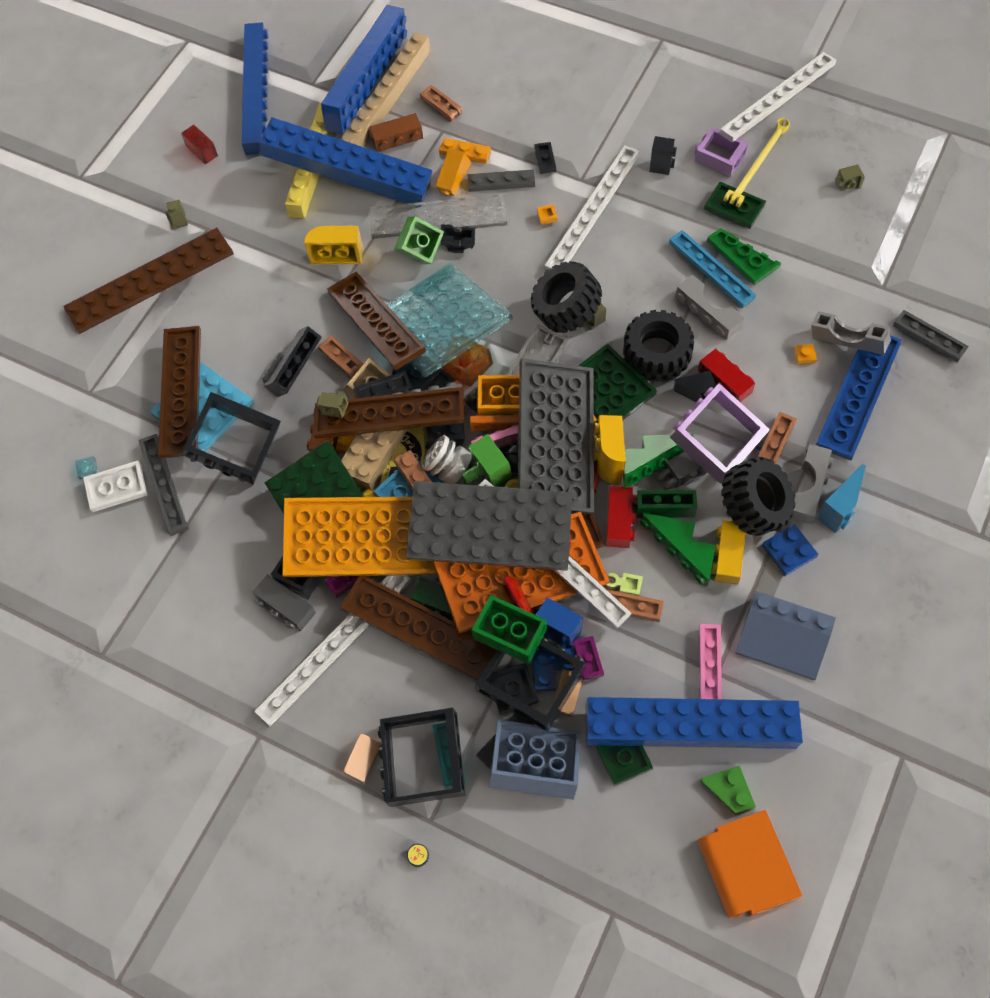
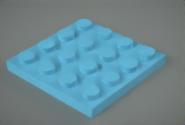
M200 362L199 415L210 392L247 407L254 403L252 398ZM161 401L150 411L159 421ZM211 407L198 433V449L206 452L238 418Z

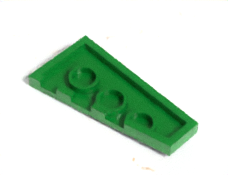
M721 228L707 237V242L753 285L781 266V262L768 258L769 255L757 252L753 249V246L748 243L743 244L739 241V238Z

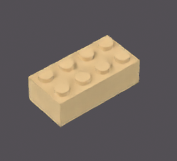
M407 429L356 435L342 458V462L360 489L365 491L367 489L371 491L376 489L386 466L406 434Z

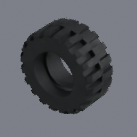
M569 261V263L562 262L560 265L552 266L551 270L545 271L544 275L537 280L538 283L534 285L533 293H531V308L534 314L548 329L561 333H567L568 330L571 332L575 331L577 327L581 328L585 325V322L590 321L592 315L598 311V306L601 304L600 297H602L601 285L593 274L583 264ZM573 291L572 294L565 301L560 303L561 299L566 294Z
M650 310V313L644 312L640 314V317H635L626 328L623 344L624 360L641 376H644L646 380H671L672 376L678 377L681 375V371L683 372L687 369L692 358L694 334L691 331L690 325L685 323V319L681 316L677 317L676 313H667L666 310H661V312H656V310ZM651 338H662L669 341L674 346V349L667 353H654L647 350L642 343Z
M754 457L731 467L725 474L721 485L723 486L721 496L724 499L722 502L723 506L727 509V515L732 518L734 525L739 526L738 529L749 535L760 536L783 528L790 522L794 514L795 494L792 492L791 487L793 486L791 481H788L787 474L781 470L782 468L778 464H774V461L764 457Z

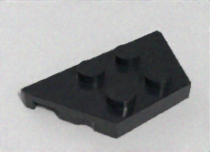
M423 354L396 371L393 368L392 375L406 371L412 387L410 391L414 389L426 391L431 386L442 388L446 387L448 383L456 382L455 378Z

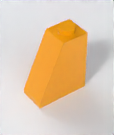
M448 148L436 183L440 194L455 196L471 166V161L464 152Z

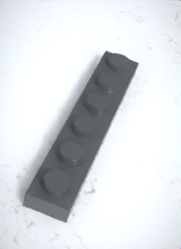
M154 434L140 439L139 443L170 536L188 530L189 528L166 458L160 459L158 456V435Z

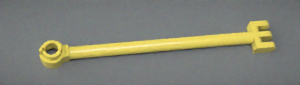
M785 118L778 119L775 132L735 192L728 190L723 201L727 202L731 198L729 203L733 205L737 201L736 207H740L745 197L741 195L779 136L789 130L790 121L788 119L784 126Z

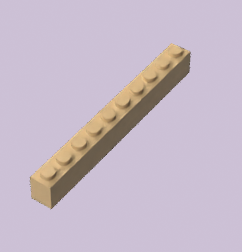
M414 32L340 140L365 148L371 139L369 127L382 123L429 54L430 44L428 36Z

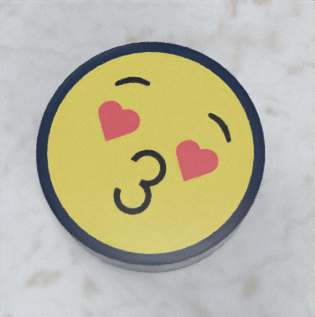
M414 844L408 849L407 859L412 866L422 867L429 860V852L424 845Z

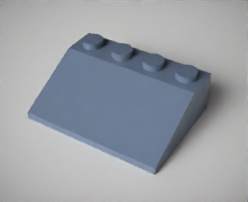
M756 591L748 611L736 654L816 680L836 617Z
M498 720L489 788L574 800L578 787L581 732L552 727L546 732L536 725Z

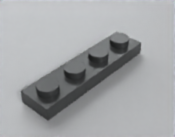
M534 169L467 174L469 192L535 187Z
M905 310L902 311L893 324L897 329L957 363L969 347Z

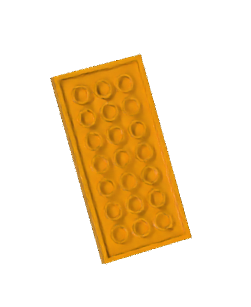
M412 497L284 498L283 577L437 575L433 561L408 560L406 558Z

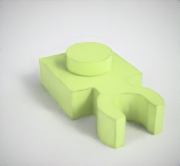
M609 573L608 578L615 580V583L607 584V589L614 590L620 588L622 593L640 595L643 576L623 573V577L620 578L615 573Z

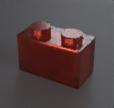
M194 124L181 133L186 147L205 165L218 156L213 141Z

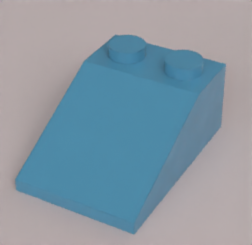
M864 464L825 501L818 519L835 533L840 528L844 530L855 514L853 510L858 501L866 467Z

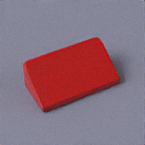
M505 577L502 586L512 605L533 614V610L517 580L512 577Z

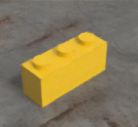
M722 520L721 527L717 526L716 538H719V543L715 544L714 556H717V561L713 562L711 574H715L714 581L738 585L741 578L746 532L738 529V525L736 526L732 521Z

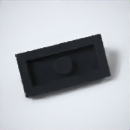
M551 142L534 144L540 174L556 172Z

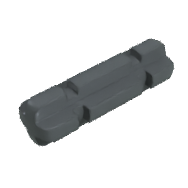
M281 352L276 355L267 369V373L263 375L262 380L264 383L267 382L284 355Z

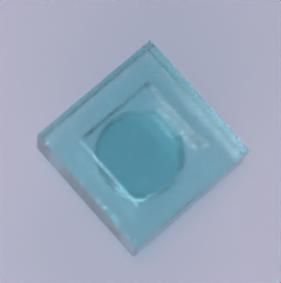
M94 456L75 461L77 477L80 480L84 479L83 477L98 473L97 462Z

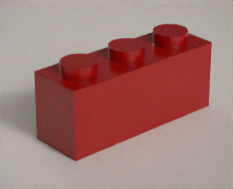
M716 348L700 360L698 371L700 373L711 371L715 385H722L740 403L753 393L755 387L754 380L749 375L743 373L738 365L733 364L724 353L719 352Z
M610 486L606 547L630 548V541H634L635 530H631V524H635L636 512H632V506H636V495L633 494V487Z

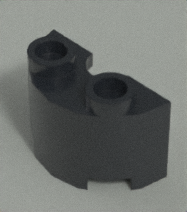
M441 224V230L444 231L440 241L441 246L444 245L452 253H464L465 249H473L475 245V228L463 226L461 229H455L453 225Z

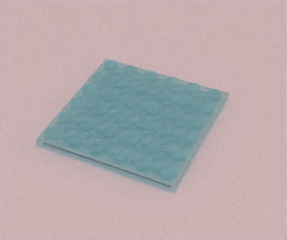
M452 263L446 265L387 304L425 346L427 352L409 362L424 377H427L513 319L512 313Z

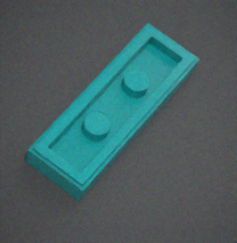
M446 722L432 726L444 786L446 788L452 786L447 726Z

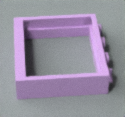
M718 384L714 389L710 387L703 394L706 397L704 400L700 398L693 405L694 411L690 409L682 417L685 419L683 423L679 421L673 427L675 431L670 438L721 484L727 471L731 467L740 464L770 429L722 385ZM713 398L753 434L726 467L685 430Z

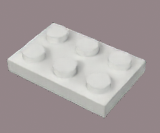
M139 461L83 477L89 507L92 512L148 495Z

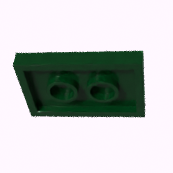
M719 182L705 203L704 210L751 229L763 210L766 200L743 191L741 195L745 196L744 201L740 207H736L737 201L732 205L729 203L731 198L727 202L723 201L728 190L735 192L737 188Z
M595 745L614 786L653 770V766L643 746Z

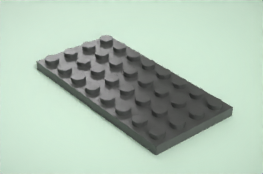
M522 358L519 363L518 488L573 492L571 513H594L593 368Z
M414 481L406 558L408 560L568 571L573 492Z

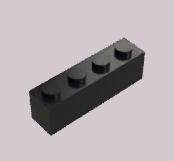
M309 326L299 330L264 387L277 397L287 394L322 336Z

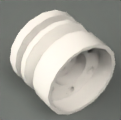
M442 435L430 447L424 458L422 468L430 471L432 475L439 473L438 479L445 483L455 484L467 469L472 456L462 446L455 448V442L449 441L447 436Z

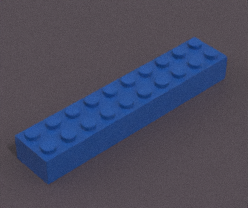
M392 5L385 6L321 103L326 131L343 135L346 129L350 127L353 118H356L358 110L362 108L365 99L369 97L372 88L376 86L378 79L382 77L383 71L388 67L390 60L394 58L395 52L407 37L404 8Z
M271 117L260 140L261 156L419 208L422 206L431 182V169Z
M587 697L585 703L586 745L797 749L803 743L799 701Z

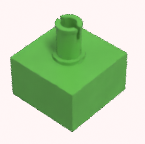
M416 216L407 217L394 250L423 265L432 264L444 231Z
M489 434L468 446L475 463L474 467L462 473L463 478L468 484L481 475L494 487H500L513 478L509 462Z

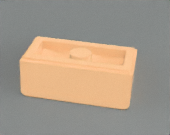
M563 669L555 701L572 672ZM583 677L577 683L560 714L573 717Z
M361 733L344 768V774L365 783L381 743Z

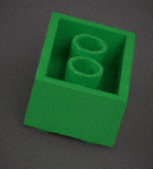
M490 595L472 628L473 639L529 664L547 630V620Z

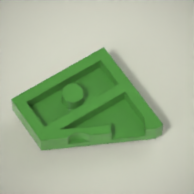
M740 766L700 779L701 783L704 786L706 785L716 798L725 803L734 815L756 807Z

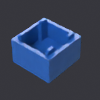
M548 597L536 614V616L547 620V630L544 636L560 644L564 649H570L573 646V641L577 639L582 631L583 617Z

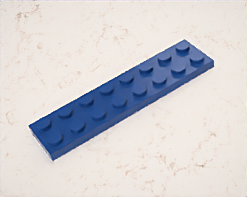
M891 336L890 344L884 355L857 349L816 446L832 450L831 453L852 460L902 339Z

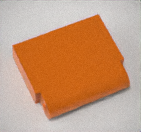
M766 809L718 826L714 830L715 833L708 834L697 840L728 919L739 917L745 913H748L749 917L803 896Z

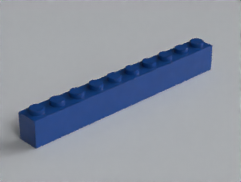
M263 22L244 24L242 147L245 155L260 154V140L267 127L265 122L268 121L267 112L265 111V109H268V104L265 97H268L266 87L268 85L266 75L268 73L266 63L268 62V54L266 52L268 50V42L266 39L269 36Z

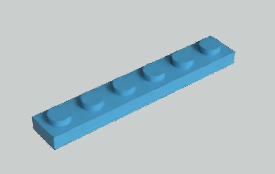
M683 230L669 239V244L741 308H744L755 299L756 294Z

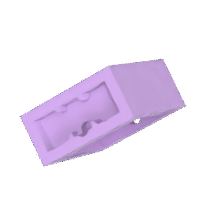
M712 127L709 133H705L702 143L696 146L694 151L696 154L695 161L731 177L746 155L748 142L741 139L730 142L719 134L720 130ZM711 141L734 151L730 159L727 160L707 151L706 149Z

